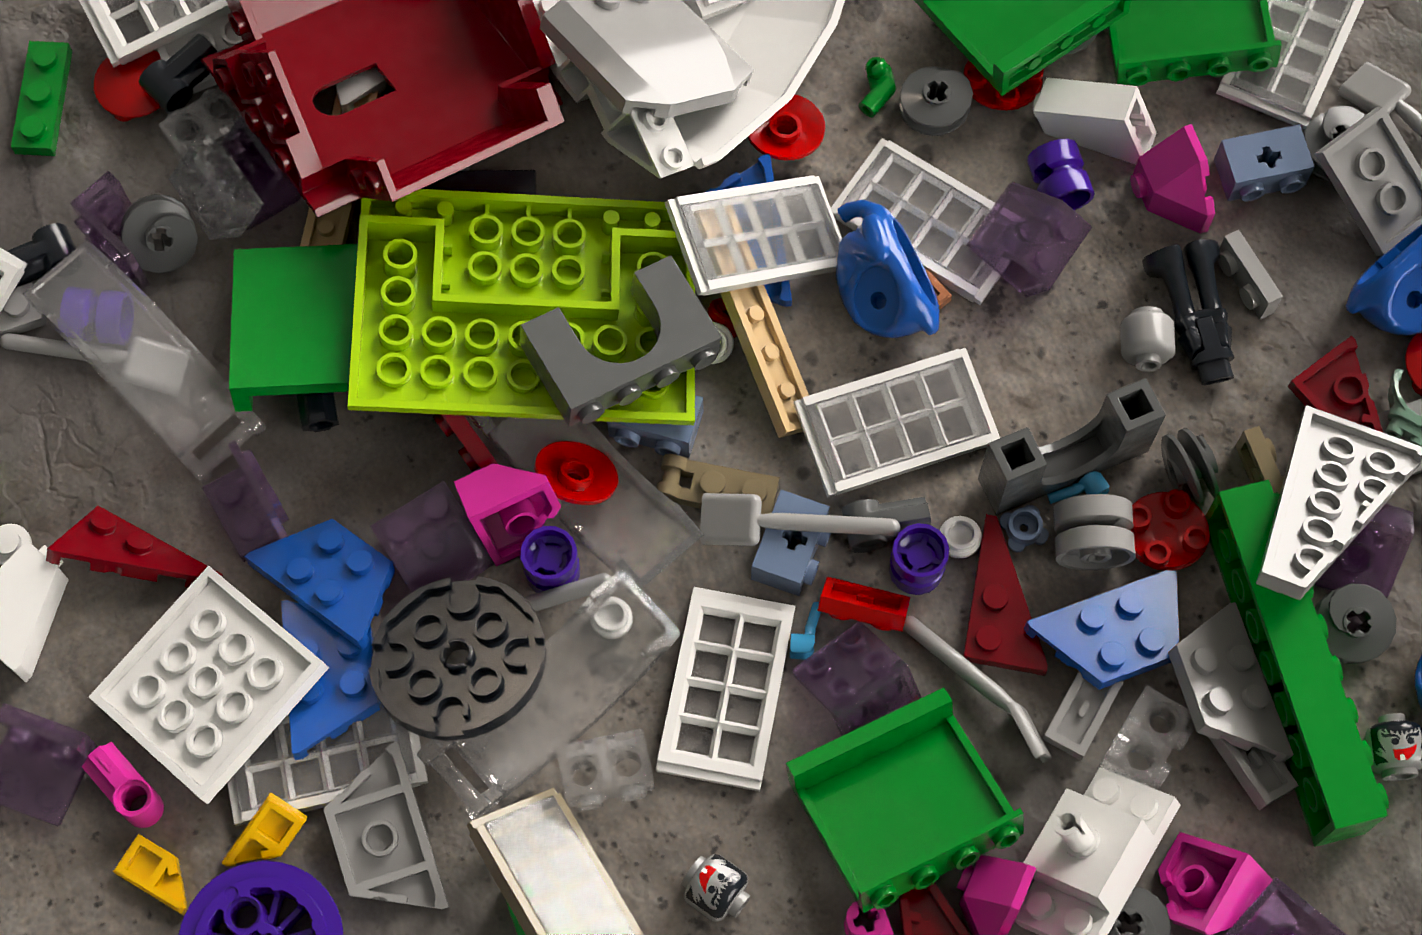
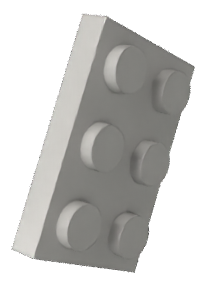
M1384 106L1373 109L1315 153L1316 158L1376 256H1383L1422 224V169Z

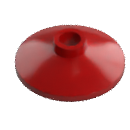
M794 94L788 103L747 138L756 150L764 155L769 154L773 159L797 160L807 157L819 148L824 139L826 125L821 111L814 103L800 95Z
M575 441L551 443L540 450L534 463V472L546 475L557 498L568 503L577 505L602 503L614 494L618 485V472L613 462L598 449L584 443Z

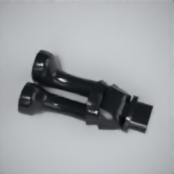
M1211 239L1189 242L1183 251L1179 244L1167 246L1147 255L1142 260L1146 274L1153 278H1163L1167 286L1176 324L1174 328L1180 336L1178 342L1191 360V369L1198 371L1201 385H1211L1234 378L1230 364L1235 358L1231 350L1232 327L1227 323L1228 313L1222 307L1219 299L1214 272V263L1220 258V249L1218 242ZM1184 262L1192 271L1202 310L1195 311L1186 278Z

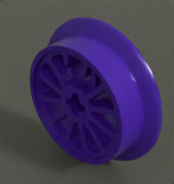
M257 861L233 867L221 873L204 886L189 905L182 920L179 935H225L216 933L223 919L234 935H285L305 913H309L312 918V928L290 935H343V926L333 898L327 889L312 875L286 863ZM274 895L270 913H268L265 905L257 900L259 896ZM289 898L296 901L297 908L276 927L284 899ZM245 906L256 908L258 916L255 923L248 928H238L236 926L238 917L236 914Z

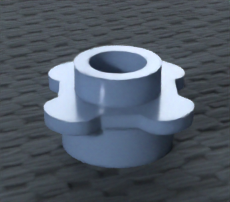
M1033 505L1019 508L1013 513L1006 512L1000 517V527L1006 530L1009 537L1008 547L1014 552H1021L1025 546L1034 543L1042 545L1048 539L1049 533L1047 529L1043 528L1040 511ZM1025 525L1027 526L1028 530L1026 532H1022L1020 530V526Z

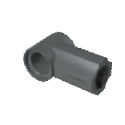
M925 497L879 504V501L875 499H864L851 502L842 508L843 516L895 519L900 524V531L909 525L917 523L931 525L930 511ZM847 534V539L851 552L864 553L886 546L887 542L894 541L898 534L894 536Z

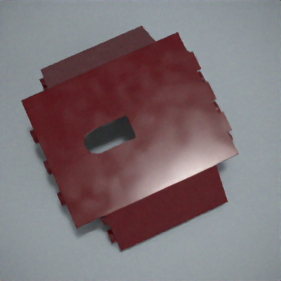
M226 0L231 11L228 14L230 25L235 34L241 36L243 41L200 59L215 79L221 92L228 96L244 118L250 131L256 134L274 158L279 170L285 173L317 218L359 198L393 202L565 122L559 106L563 105L561 97L548 82L549 66L556 64L547 37L540 29L541 21L533 0ZM374 67L377 68L394 90L387 95L336 116L321 113L313 104L314 97L320 91Z

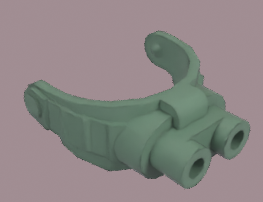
M1397 368L1390 378V387L1388 388L1390 411L1387 418L1390 422L1385 433L1399 439L1403 437L1408 442L1422 447V416L1412 411L1401 397L1398 381L1402 379L1404 370Z

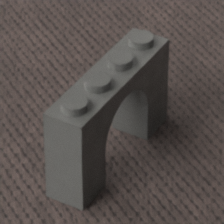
M671 255L634 272L631 293L651 324L657 339L652 350L640 359L627 363H611L593 356L582 346L559 307L521 324L519 345L568 427L582 422V424L593 422L606 409L618 403L621 406L628 405L637 400L643 391L656 385L658 388L668 386L681 373L693 367L695 370L703 369L717 358L722 336Z
M1144 378L1108 393L1099 413L1094 419L1076 432L1058 441L1038 447L1031 431L1026 427L988 443L978 481L997 516L1078 482L1089 472H1102L1147 453L1166 414L1147 379Z

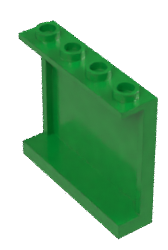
M914 0L1001 96L1128 14L1131 0Z
M1131 0L1129 13L1107 27L1116 84L1141 86L1152 81H1182L1189 77L1204 75L1219 77L1230 72L1247 70L1261 72L1277 67L1282 47L1281 40L1275 41L1267 0Z
M358 244L234 249L229 391L235 412L252 411L253 396L349 391Z
M944 687L786 763L791 788L863 913L873 908H886L893 904L899 895L914 888L924 889L938 880L940 875L954 868H967L974 864L980 855L995 848L1005 849L1013 845L1024 834L1023 811L1021 808L1014 811L953 715V701Z

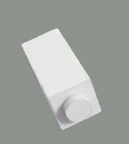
M1046 78L1041 93H1038L1034 99L1033 112L1045 134L1058 139L1075 140L1079 146L1135 165L1138 158L1151 149L1157 133L1137 86Z
M27 540L0 567V661L24 682H27L33 675L69 580L59 569L63 563L62 560L59 565L47 562L46 554L48 547L43 545L38 550Z

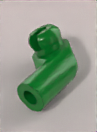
M882 57L871 58L865 66L870 92L858 106L866 116L871 118L880 111L896 91L893 71Z

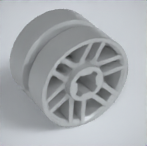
M1088 494L1070 497L1054 505V531L1058 534L1055 537L1056 562L1059 565L1075 570H1105L1127 565L1135 559V539L1133 532L1130 531L1134 526L1133 507L1130 500L1116 495Z

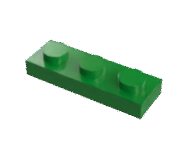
M29 41L11 148L17 155L55 156L72 57V49L69 43Z

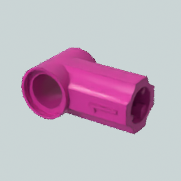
M113 742L98 746L87 756V760L81 767L111 801L116 810L131 825L137 828H148L159 821L164 811V802L161 796L147 783ZM147 795L146 803L141 809L130 811L131 803L135 798Z

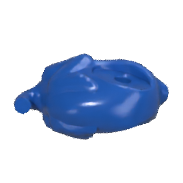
M865 199L847 202L837 208L838 214L845 223L855 217H862L863 219L862 224L855 231L849 232L840 241L836 267V281L841 300L855 324L866 332L883 338H901L920 331H924L928 335L936 334L939 330V304L927 272L902 225L883 205Z
M1422 224L1380 257L1358 278L1350 291L1345 305L1349 313L1359 312L1375 327L1391 334L1412 335L1422 332Z

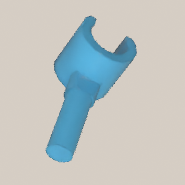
M1092 471L1082 477L1078 483L1073 484V486L1049 493L1047 497L1050 504L1076 495L1078 496L1084 491L1087 495L1108 494L1110 485L1101 473Z
M813 602L805 625V634L791 633V659L807 660L813 657L816 626L821 614L820 611H817L819 602Z

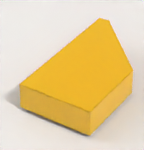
M270 792L222 860V864L228 867L234 866L236 863L261 858L265 860L281 857L306 822L307 816Z
M138 834L113 873L184 916L188 906L179 859Z

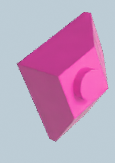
M1192 124L1182 127L1141 155L1130 177V182L1135 196L1142 198L1147 211L1199 234L1208 231L1215 216L1213 197H1205L1207 190L1205 176L1210 175L1208 159Z
M493 463L454 481L467 516L495 566L520 556L521 546L525 537L533 530L542 527L547 518L554 519L561 508V504L546 475Z
M1179 832L1158 868L1161 884L1166 888L1169 903L1166 906L1169 919L1174 924L1205 935H1212L1252 921L1274 884L1271 877L1248 853Z
M980 855L975 866L971 865L964 868L956 888L964 891L959 905L972 935H1008L1037 869L1036 867L1016 861Z

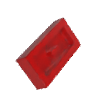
M827 576L817 611L828 613L831 617L838 620L852 619L868 623L879 630L889 631L893 629L902 632L911 597Z

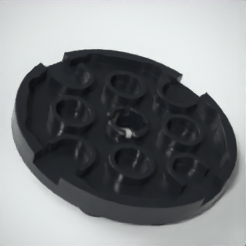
M476 576V581L464 580L452 582L450 577L420 587L392 608L374 636L372 642L374 650L369 673L372 686L381 705L388 715L400 726L414 734L429 739L464 740L497 729L511 720L527 705L542 680L546 665L547 647L543 629L534 609L516 590L506 584L484 577ZM456 650H466L469 652L465 665L464 663L449 664L447 659Z

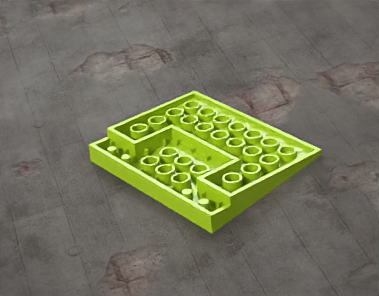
M419 189L393 202L362 198L359 219L348 410L564 420L519 345L521 324L559 307L582 346L593 356L611 363H627L640 359L649 353L655 346L657 339L651 324L631 293L634 272L671 255L695 293V286L664 204L665 202ZM694 367L681 373L668 386L658 388L656 385L643 391L637 400L628 405L621 406L618 403L606 409L595 421L694 426Z

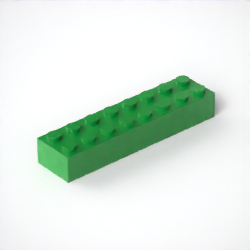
M1268 479L1219 491L1205 517L1209 525V541L1230 602H1236L1294 754L1285 763L1287 769L1299 785L1295 788V792L1313 845L1317 847L1366 834L1388 816L1386 810L1389 808V800L1384 786L1375 780L1371 768L1374 763L1371 748L1366 740H1361L1356 726V723H1358L1357 708L1350 697L1346 698L1342 687V666L1337 656H1331L1326 639H1328L1326 621L1321 614L1316 613L1311 599L1314 595L1313 586L1298 600L1256 584L1280 495L1278 492H1273Z

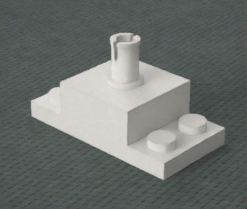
M1099 767L1084 795L1066 788L1023 862L1037 869L1033 876L1034 882L1024 898L1015 922L1020 927L1038 935H1108L1180 807L1176 797Z

